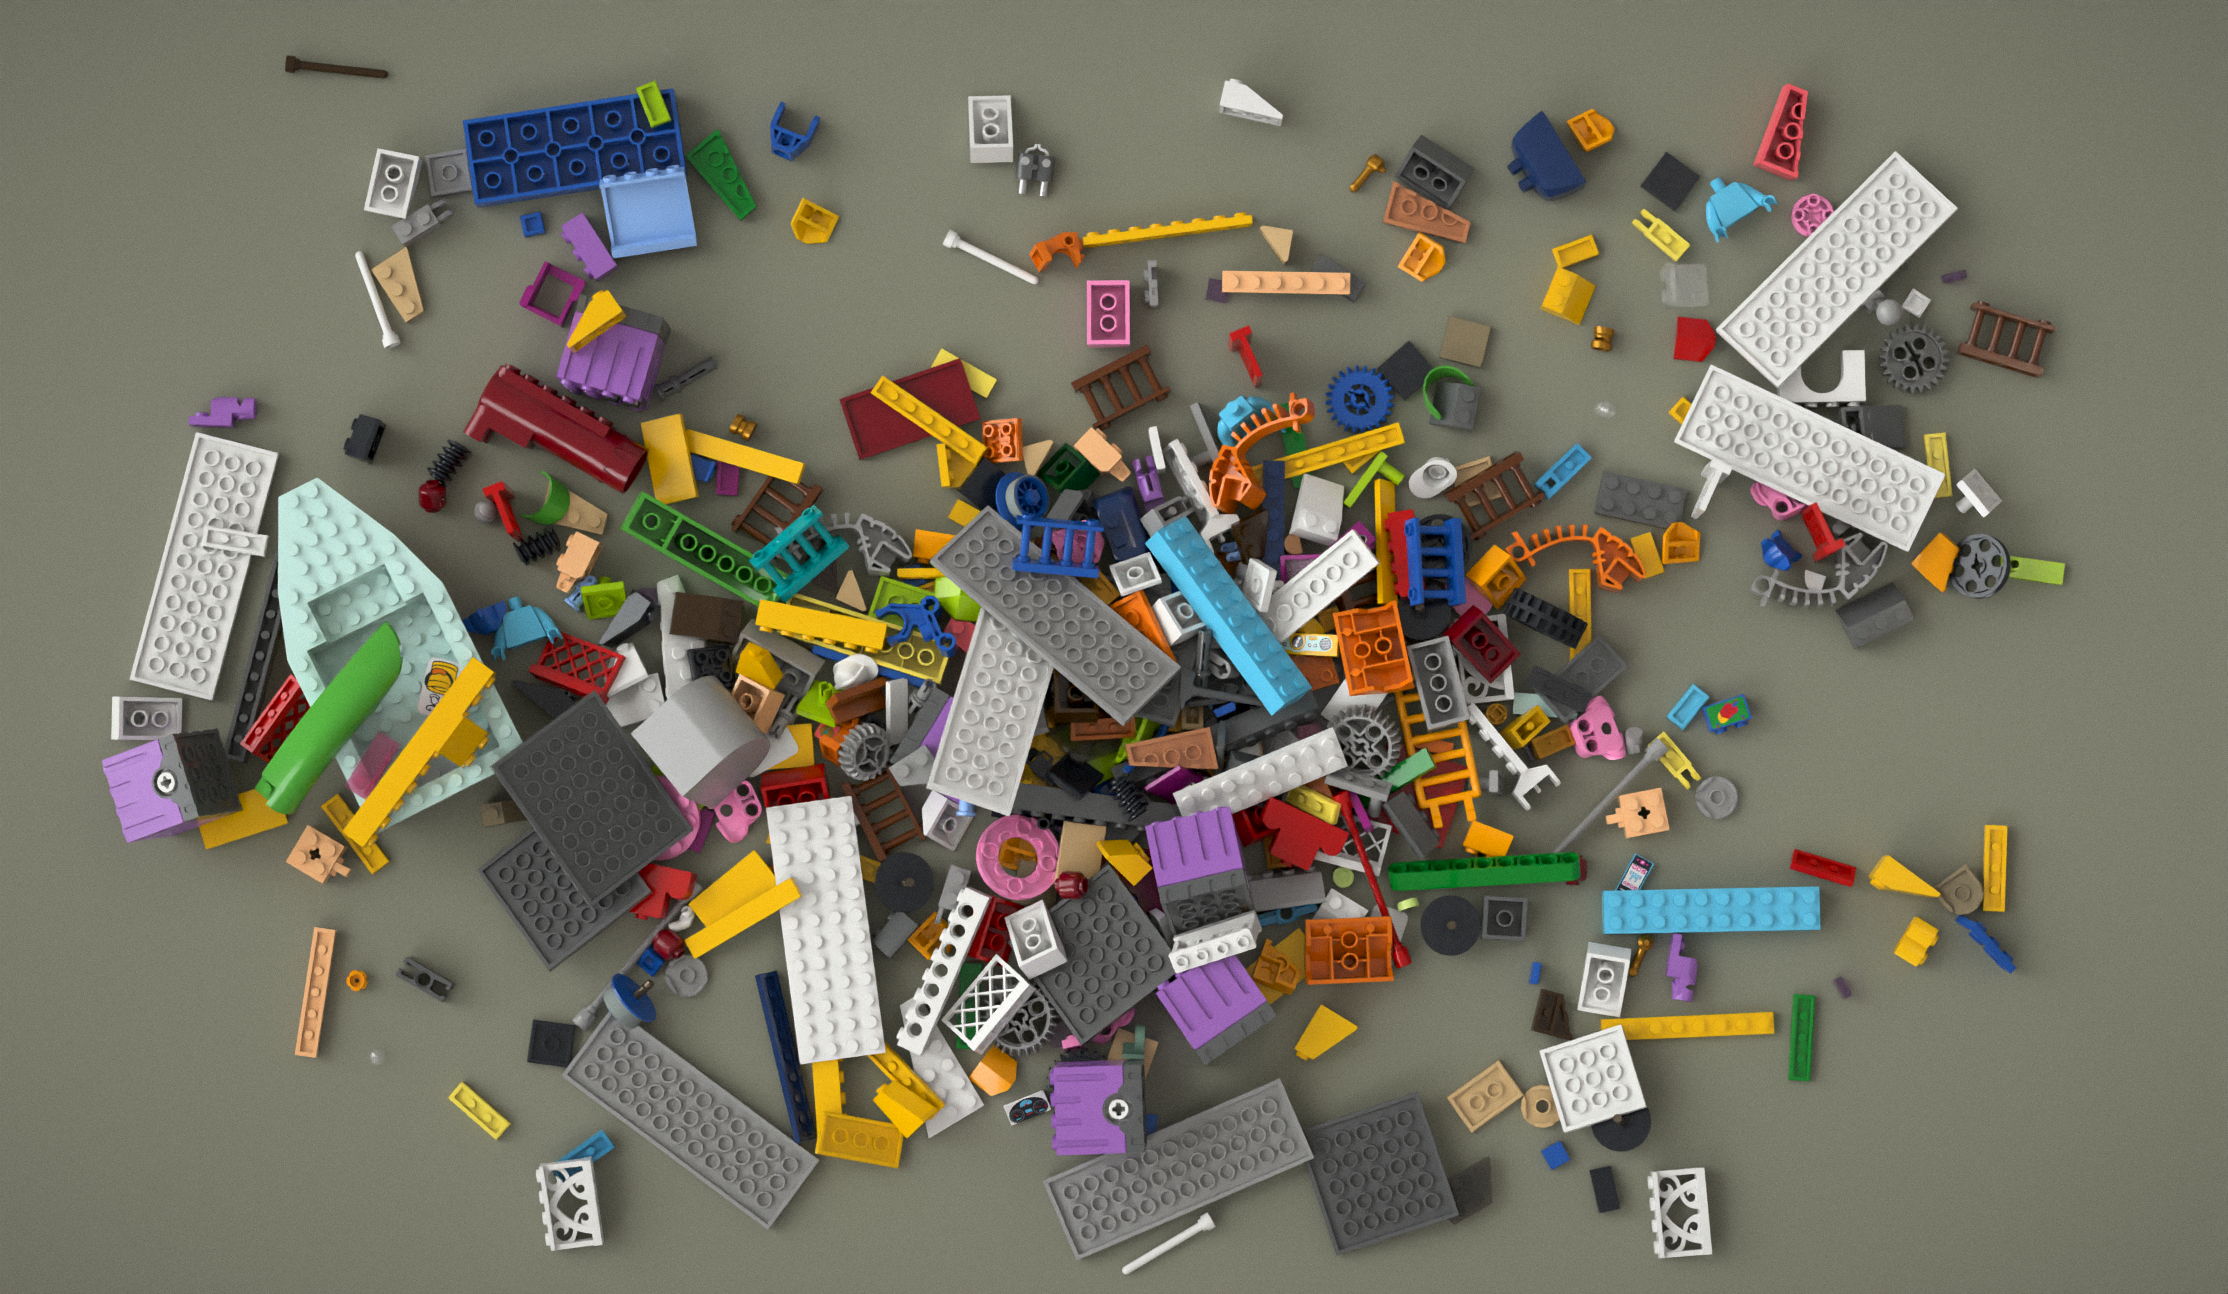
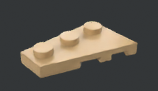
M407 246L371 269V271L404 321L409 323L425 311Z
M549 481V485H548V490H547L545 502L547 501V498H548L549 493H550V485H551V484H550V481ZM569 491L570 504L568 511L562 519L554 524L604 535L608 514Z

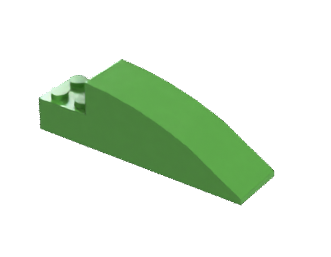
M640 491L620 527L622 531L759 607L760 599L778 603L780 598L773 591L777 587L776 582L763 567L758 571L749 562L753 557L752 553L645 492ZM774 567L783 577V579H786L789 576L787 573Z

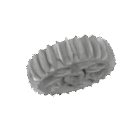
M1357 704L1354 706L1353 711L1348 706L1345 709V713L1340 710L1338 716L1334 715L1327 724V728L1333 727L1337 739L1345 745L1342 748L1343 755H1349L1353 760L1350 762L1346 761L1348 766L1343 769L1378 779V774L1382 778L1385 777V771L1391 772L1392 766L1396 765V759L1400 757V752L1398 751L1402 748V745L1398 744L1401 741V736H1395L1398 734L1399 729H1392L1395 721L1388 723L1389 715L1383 718L1381 716L1382 710L1375 713L1374 706H1372L1370 711L1367 710L1366 704L1363 705L1362 710H1359ZM1354 719H1364L1369 722L1362 728ZM1347 726L1351 732L1346 733L1341 727ZM1377 726L1381 732H1374L1371 727ZM1384 735L1388 739V750L1379 743ZM1373 755H1379L1383 761H1376ZM1362 760L1369 768H1358L1355 766Z
M1009 978L1008 989H1014L1020 981L1017 979V983H1014L1013 978ZM1001 981V989L997 985L994 986L995 991L1003 990V981ZM1036 981L1032 985L1036 988L1033 993L1038 997L1024 1003L1023 1008L1018 1010L1019 1013H1024L1025 1015L1022 1018L1023 1022L1015 1020L1016 1013L1006 1025V1029L1000 1032L993 1040L997 1042L994 1048L1003 1046L1002 1053H1005L1007 1049H1010V1056L1014 1055L1015 1050L1019 1057L1022 1056L1023 1050H1025L1027 1056L1031 1054L1030 1049L1037 1053L1039 1051L1037 1046L1040 1045L1042 1048H1045L1046 1046L1043 1041L1051 1042L1052 1040L1048 1035L1056 1034L1052 1026H1059V1024L1053 1021L1059 1018L1060 1015L1054 1014L1053 1011L1056 1009L1054 1006L1052 1007L1051 1002L1041 988H1037ZM1004 993L994 994V1006L999 999L1002 1004ZM984 999L983 1001L990 1006L989 999ZM1041 1001L1044 1004L1042 1013L1035 1012V1002ZM984 1010L986 1015H982L980 1018L986 1019L987 1022L990 1018V1010ZM1047 1015L1046 1025L1040 1034L1034 1021ZM1011 1023H1012L1014 1026H1018V1025H1019L1020 1029H1019L1018 1027H1013V1028H1011ZM1027 1030L1033 1031L1035 1035L1032 1042H1027L1024 1039V1033ZM1015 1031L1022 1044L1011 1043L1002 1038V1036Z

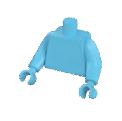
M1718 177L1710 182L1716 194L1712 195L1706 203L1707 224L1715 236L1716 242H1719V237L1724 236L1728 239L1726 231L1728 227L1754 212L1758 206H1763L1768 212H1771L1770 205H1778V202L1773 195L1766 196L1745 183L1733 182L1726 186L1721 177Z
M1243 395L1229 402L1226 408L1219 413L1220 421L1218 422L1217 433L1220 443L1235 447V443L1239 441L1231 436L1232 432L1235 431L1244 438L1247 433L1240 425L1245 422L1255 429L1257 426L1250 416L1256 414L1265 421L1266 419L1261 409L1267 408L1276 414L1272 404L1261 397L1250 396L1247 398ZM1285 428L1281 429L1282 432H1287Z
M520 596L507 600L511 612L505 613L498 630L495 631L494 648L491 650L494 662L499 656L502 657V660H505L504 652L506 648L512 650L545 638H549L551 643L554 644V638L560 637L562 639L563 636L553 620L542 609L531 605L523 607Z

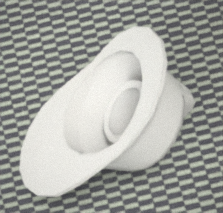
M1431 458L1411 475L1409 488L1417 497L1431 498L1455 482L1457 471L1448 458Z
M854 654L837 662L833 667L835 689L844 691L872 681L877 676L878 665L871 657L864 654Z

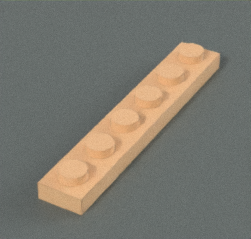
M1222 271V292L1350 294L1351 273Z
M314 927L295 1055L313 1058L318 1056L337 930Z

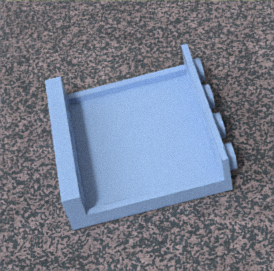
M672 165L668 166L666 170L659 171L657 168L646 170V173L628 172L620 177L607 175L600 180L599 187L602 192L609 230L612 258L697 246V236L684 167Z

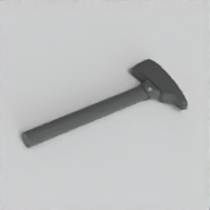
M1181 669L1178 691L1180 710H1184L1185 702L1195 696L1265 707L1258 697L1197 687L1193 685L1195 672L1188 669Z
M1220 720L1218 724L1215 747L1218 769H1214V776L1223 773L1226 734L1223 720Z

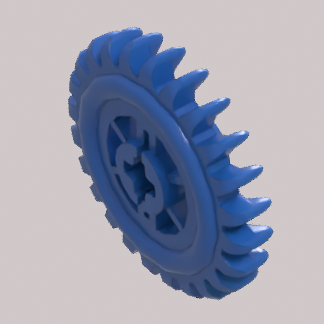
M1356 365L1354 372H1352L1347 367L1346 375L1339 371L1340 379L1332 378L1335 385L1328 384V388L1332 392L1325 393L1327 397L1331 398V400L1325 401L1326 405L1331 406L1327 413H1334L1331 421L1338 419L1337 427L1344 424L1345 432L1350 427L1353 434L1356 433L1357 429H1360L1361 433L1365 432V428L1371 431L1373 430V425L1376 428H1381L1379 421L1387 423L1384 415H1392L1387 408L1394 407V404L1390 403L1389 400L1394 399L1395 396L1388 394L1393 387H1385L1389 379L1381 381L1383 373L1381 372L1375 376V368L1367 372V366L1365 365L1363 370L1360 371L1358 365ZM1361 385V389L1353 390L1351 387ZM1363 385L1370 388L1373 394H1368V392L1363 389ZM1345 393L1350 397V402L1346 404L1344 403ZM1357 395L1358 397H1360L1361 395H1363V401L1365 403L1360 402L1359 404H1357V398L1355 396ZM1375 396L1374 406L1369 403L1370 398ZM1351 405L1356 409V415L1349 412L1346 406ZM1365 409L1368 412V414L1358 415L1359 410Z

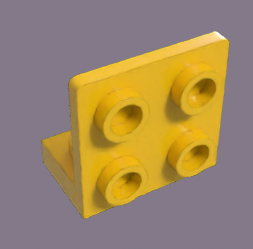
M945 443L936 444L942 489L960 487L976 465L946 446Z

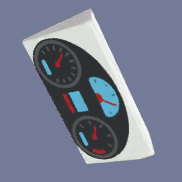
M1044 1090L1004 1105L1011 1126L1051 1110Z

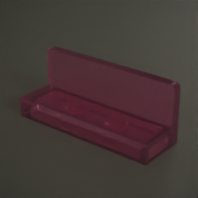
M378 732L348 779L345 787L366 800L401 744Z

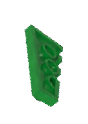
M718 129L686 155L690 163L740 221L757 208Z

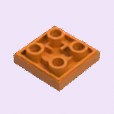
M1022 418L982 422L983 445L988 447L983 457L992 464L1023 461Z
M1289 655L1312 686L1311 691L1340 683L1332 657Z

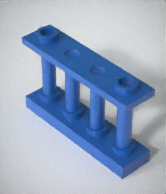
M1022 513V516L1017 515V524H1023L1020 555L1017 558L1012 557V570L1098 578L1099 568L1093 562L1096 531H1104L1103 523H1099V520L1086 519V522L1041 518L1035 517V514ZM1032 525L1044 526L1042 554L1039 560L1030 559V556H1028ZM1053 527L1066 528L1063 559H1060V562L1052 561L1050 558ZM1075 529L1087 530L1085 557L1082 564L1073 563V560H1071Z
M1419 517L1406 520L1404 533L1407 541L1408 598L1410 599V606L1424 603V598H1447L1448 606L1466 604L1461 518L1443 521V526H1420ZM1420 534L1443 535L1445 547H1421ZM1421 556H1444L1446 558V568H1422ZM1423 577H1446L1447 590H1423Z

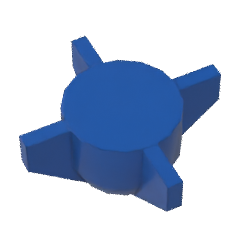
M1776 530L1771 535V539L1766 538L1761 542L1763 559L1770 567L1788 571L1792 567L1791 562H1797L1802 557L1801 553L1794 551L1792 546L1782 538L1780 530Z
M503 600L483 609H477V612L462 621L467 631L486 636L498 630L507 606Z

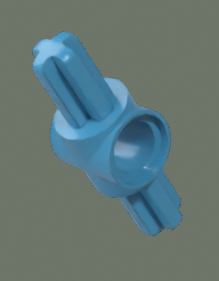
M1317 904L1288 907L1292 910V917L1288 920L1280 916L1282 908L1259 914L1257 917L1261 927L1278 923L1279 926L1297 921L1299 916L1316 912L1318 910Z

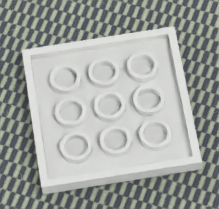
M1621 1024L1540 1050L1565 1134L1612 1119L1615 1114L1622 1116L1647 1108Z

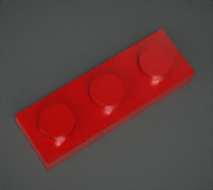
M1794 849L1792 853L1790 869L1852 887L1856 867L1798 849Z

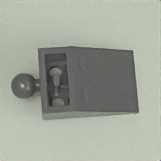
M1902 405L1844 407L1838 410L1839 425L1891 449L1906 447ZM1846 417H1851L1853 423L1847 424Z

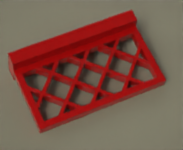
M1247 325L1229 333L1228 347L1231 352L1239 351L1253 385L1257 388L1261 386L1263 374L1249 345L1251 344L1252 331L1250 326Z
M503 481L483 488L485 497L497 505L508 535L517 542H520V539L524 540L509 500L516 498L513 490Z
M1817 502L1811 504L1800 513L1818 550L1812 554L1815 562L1835 554L1846 546L1842 538L1835 541Z
M561 631L560 633L563 636L565 645L555 649V645L548 640L537 664H532L528 672L540 681L582 697L595 690L605 705H607L610 699L607 694L626 657ZM578 644L581 645L582 652L573 655L571 647ZM567 650L569 658L559 662L557 654ZM598 651L600 658L590 662L588 654ZM554 656L555 664L549 667L544 666L547 658ZM584 656L586 664L576 668L575 660ZM616 658L615 665L607 669L605 661ZM571 662L573 670L563 673L561 666ZM602 663L604 671L594 675L592 667ZM588 669L590 677L580 680L578 673ZM606 676L607 681L604 687L597 686L596 680Z
M289 675L240 743L252 754L268 763L273 758V753H276L284 743L286 736L299 723V718H302L310 708L306 697L299 699L303 691L295 676ZM306 703V710L298 713V706ZM293 708V715L286 717L289 711ZM293 721V728L286 730V723ZM280 725V732L273 734ZM281 738V745L273 747V740ZM268 742V750L260 752Z

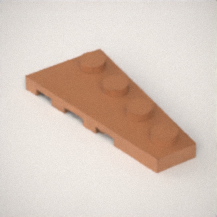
M1393 181L1383 223L1463 244L1466 243L1471 222Z
M1210 727L1125 744L1129 766L1175 768L1180 765L1184 768L1218 769Z

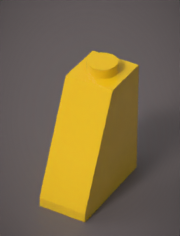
M1320 1004L1294 1047L1297 1050L1295 1055L1305 1061L1308 1058L1313 1060L1356 1031L1358 1026Z
M895 1080L889 1085L884 1083L876 1090L878 1095L873 1099L876 1105L906 1138L912 1135L937 1111L934 1106Z

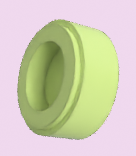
M1341 866L1333 872L1332 879L1336 886L1346 888L1353 883L1354 874L1351 869Z
M1410 898L1397 904L1399 912L1408 911L1420 906L1417 898Z

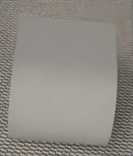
M715 676L701 677L682 687L631 733L682 797L714 809L758 768L770 749L768 738Z

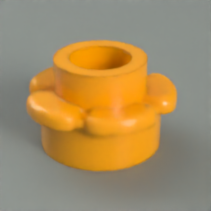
M353 970L349 973L346 983L351 987V990L360 991V989H364L367 986V975L363 971Z

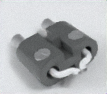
M1035 144L1034 147L1027 148L1025 153H1018L1016 178L1020 179L1018 194H1026L1027 180H1037L1041 182L1039 196H1047L1048 183L1053 182L1055 157L1049 156L1048 151L1041 148V144ZM1038 146V149L1045 152L1046 156L1028 154V152L1035 150Z

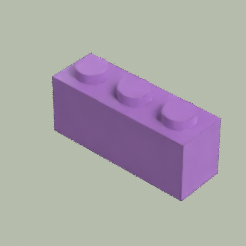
M583 212L561 226L564 230L561 235L567 244L572 242L575 250L572 252L579 262L583 260L587 267L584 270L590 280L595 278L599 282L619 269Z

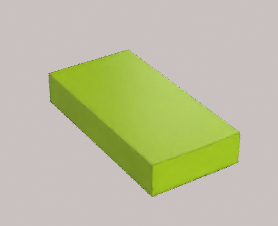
M656 80L636 88L651 128L672 121Z

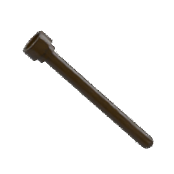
M287 55L285 62V72L295 73V71L301 69L374 78H387L388 76L386 70L306 62Z

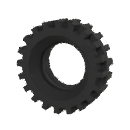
M1514 588L1503 611V614L1574 649H1576L1588 625L1583 620L1518 588Z

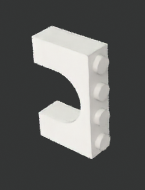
M1843 350L1840 353L1841 378L1835 390L1828 393H1817L1810 390L1802 380L1800 366L1777 389V396L1797 405H1805V408H1817V404H1826V408H1837L1839 404H1847V407L1860 406V404L1866 401L1864 350Z

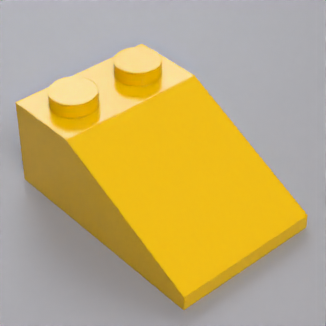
M601 290L592 296L593 300L588 304L567 343L573 354L627 317L608 290L605 292Z
M460 715L434 750L461 768L469 767L476 759L474 754L479 748L482 750L490 739L487 737L490 733L470 718Z
M1889 855L1882 856L1868 875V878L1871 880L1870 884L1878 890L1884 889L1928 898H1936L1941 894Z

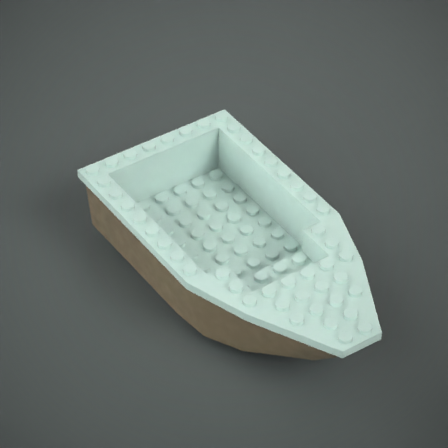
M315 478L278 497V597L287 661L311 707L343 667L384 622L387 621L396 632L401 643L399 646L400 655L403 657L401 672L394 685L375 712L366 719L335 756L361 807L429 716L421 714L417 710L428 661L436 657L458 662L462 671L472 657L482 663L483 661L444 583L396 535L319 478ZM494 684L490 689L485 688L481 694L483 698L476 707L472 706L468 711L470 714L468 718L490 733L487 737L490 739L487 745L482 750L480 748L474 754L476 759L469 767L465 766V768H461L443 755H440L437 759L433 758L429 763L431 766L424 777L420 775L416 781L417 787L411 794L407 793L402 799L405 801L399 811H393L390 815L391 821L385 829L494 775L495 773L490 766L523 742Z

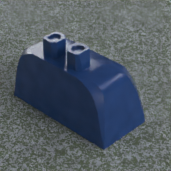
M1540 111L1512 139L1511 149L1515 160L1507 168L1513 176L1523 171L1526 178L1518 182V186L1523 193L1534 189L1542 199L1554 201L1583 190L1586 181L1543 111Z
M1131 486L1123 487L1093 499L1092 505L1099 522L1103 523V532L1115 563L1150 552L1155 566L1160 564L1145 544L1151 537L1140 521L1143 515Z

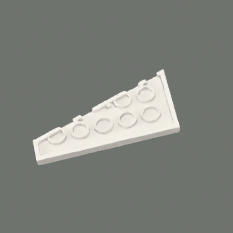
M678 575L657 583L658 604L661 606L660 630H662L663 639L661 643L667 699L692 682L687 650L707 647L706 642L703 640L669 634L675 592L685 593Z
M913 998L900 1005L904 1028L908 1021L905 1019L907 1011L910 1007L913 1008L916 1002ZM923 1003L921 1005V1012L924 1015H929L930 1013ZM914 1023L912 1031L920 1035L922 1032L921 1025ZM936 1025L924 1054L920 1056L910 1051L914 1072L946 1103L933 1119H928L925 1122L929 1138L984 1106V1103Z

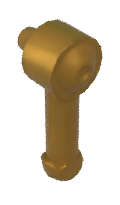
M1377 154L1370 156L1367 159L1366 168L1349 187L1350 191L1356 193L1372 172L1384 174L1387 170L1384 166V160Z
M1641 935L1637 940L1639 948L1628 970L1630 977L1637 976L1646 951L1650 950L1654 945V940L1650 935Z

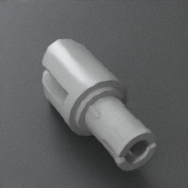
M925 679L922 686L914 689L908 697V705L913 702L908 710V714L912 715L918 707H921L915 715V719L934 688L937 687L935 681L931 687L929 686L933 681L932 679Z
M787 692L776 714L777 719L768 731L772 737L776 732L774 737L776 739H780L787 725L793 724L798 717L796 710L794 714L791 713L799 699L797 696H794L788 707L784 709L791 696L789 692Z

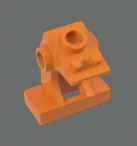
M1063 232L1051 239L1035 244L1029 256L1039 273L1047 269L1053 260L1052 256L1057 253L1068 255L1075 268H1077L1082 259H1084V254H1080V251H1082V240L1078 239V232Z
M860 717L839 724L838 726L841 727V730L834 737L830 738L823 734L819 743L822 756L838 767L841 766V763L838 761L841 755L837 752L842 749L839 743H844L845 738L843 735H849V729L855 730L856 725H861Z

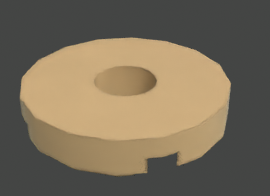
M1538 1085L1531 1087L1525 1092L1521 1099L1520 1108L1523 1117L1529 1124L1535 1127L1546 1128L1559 1121L1560 1118L1550 1086ZM1544 1100L1548 1103L1546 1112L1540 1113L1536 1109L1538 1101Z

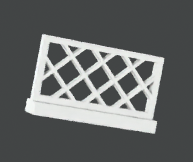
M1712 459L1704 467L1701 476L1707 478L1690 516L1691 518L1696 520L1705 512L1717 483L1721 484L1730 475L1733 467L1716 459Z
M1339 812V817H1342V819L1344 820V822H1345V824H1346L1345 826H1343V827H1341V828H1342V829H1345V828L1348 827L1349 825H1347L1344 816H1342V813ZM1352 815L1355 822H1360L1359 817ZM1370 820L1374 829L1377 827L1387 829L1385 837L1376 842L1370 832L1369 835L1374 844L1365 848L1367 851L1376 846L1379 850L1378 862L1369 861L1375 876H1379L1392 826ZM1366 831L1361 833L1360 836L1365 835ZM1353 838L1345 842L1344 846L1353 842ZM1383 842L1382 848L1380 849L1378 844ZM1344 846L1342 849L1345 853L1340 852L1335 856L1325 854L1319 847L1314 858L1330 864L1366 872L1363 869L1364 866H1362L1358 853L1350 855Z
M996 954L941 1021L966 1042L973 1051L982 1055L1036 988ZM999 962L1003 966V975L993 976V967ZM1016 977L1020 982L1014 989H1008L1007 978ZM1003 978V990L993 991V979ZM989 980V991L979 992V984L982 981ZM1004 993L1002 1004L994 1006V994ZM989 995L990 1006L980 1007L979 996ZM968 997H975V1008L965 1009V1001ZM990 1010V1018L987 1022H980V1011ZM966 1012H976V1023L966 1024ZM961 1013L962 1024L953 1025L949 1020L954 1014ZM976 1026V1035L970 1040L966 1037V1027Z

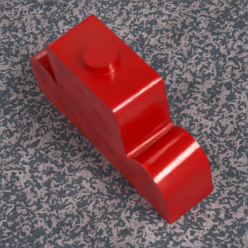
M1271 796L1267 799L1261 812L1263 824L1269 829H1277L1268 847V851L1280 858V863L1291 868L1293 865H1296L1304 870H1309L1319 847L1329 856L1339 854L1349 836L1347 830L1331 825L1312 814Z
M649 863L638 873L653 893L629 912L636 914L635 918L648 921V917L664 920L667 916L671 897L678 900H687L692 896L697 874Z

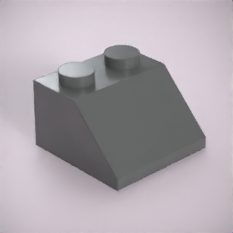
M1437 382L1433 407L1440 413L1442 418L1438 420L1431 414L1429 424L1471 432L1480 388L1459 383Z
M894 910L886 918L888 923L883 928L879 926L871 935L874 937L871 942L891 959L907 942V939L920 927L904 912H896Z

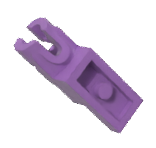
M217 397L211 400L210 416H208V413L196 412L195 416H189V425L192 427L235 428V418H237V421L256 419L257 399L244 398L243 403L240 405L241 401L238 397Z
M1153 456L1145 458L1148 472L1146 473L1142 472L1139 459L1132 461L1146 514L1153 508L1165 503Z
M1672 933L1665 976L1674 977L1671 999L1692 1002L1694 991L1689 990L1686 986L1695 985L1698 964L1695 958L1679 956V952L1684 951L1685 940L1682 939V934Z

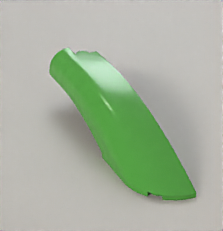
M387 621L367 640L322 692L261 775L263 777L255 789L268 800L266 805L274 811L282 814H293L327 766L366 719L375 712L399 677L403 663V657L400 655L399 648L401 643L396 632Z

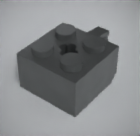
M1064 489L1046 518L1073 521L1096 519L1090 509L1095 498L1093 491Z

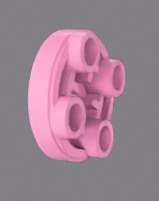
M1817 194L1807 195L1799 199L1794 205L1791 212V221L1798 233L1809 237L1834 210L1830 202L1824 197Z

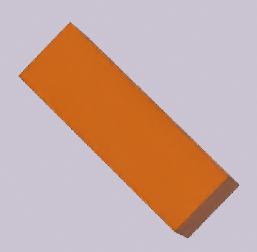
M1437 740L1414 745V747L1419 750L1427 748L1429 752L1437 754L1452 751L1454 743Z

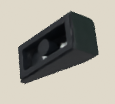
M1611 1166L1589 1170L1598 1213L1621 1209Z

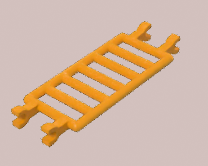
M1402 691L1394 692L1408 758L1416 753L1414 745L1461 736L1463 748L1431 756L1435 763L1465 757L1468 768L1423 779L1420 777L1413 781L1419 808H1430L1434 829L1443 828L1438 806L1464 801L1468 822L1476 821L1472 799L1480 797L1482 792L1466 721L1458 723L1457 728L1412 737L1410 724L1423 722L1425 718L1423 713L1408 716L1405 703L1419 701L1418 692L1403 695ZM1470 778L1472 787L1470 791L1428 800L1425 798L1423 787Z

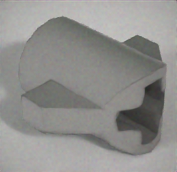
M1630 727L1626 730L1627 754H1637L1644 751L1643 731L1638 727Z

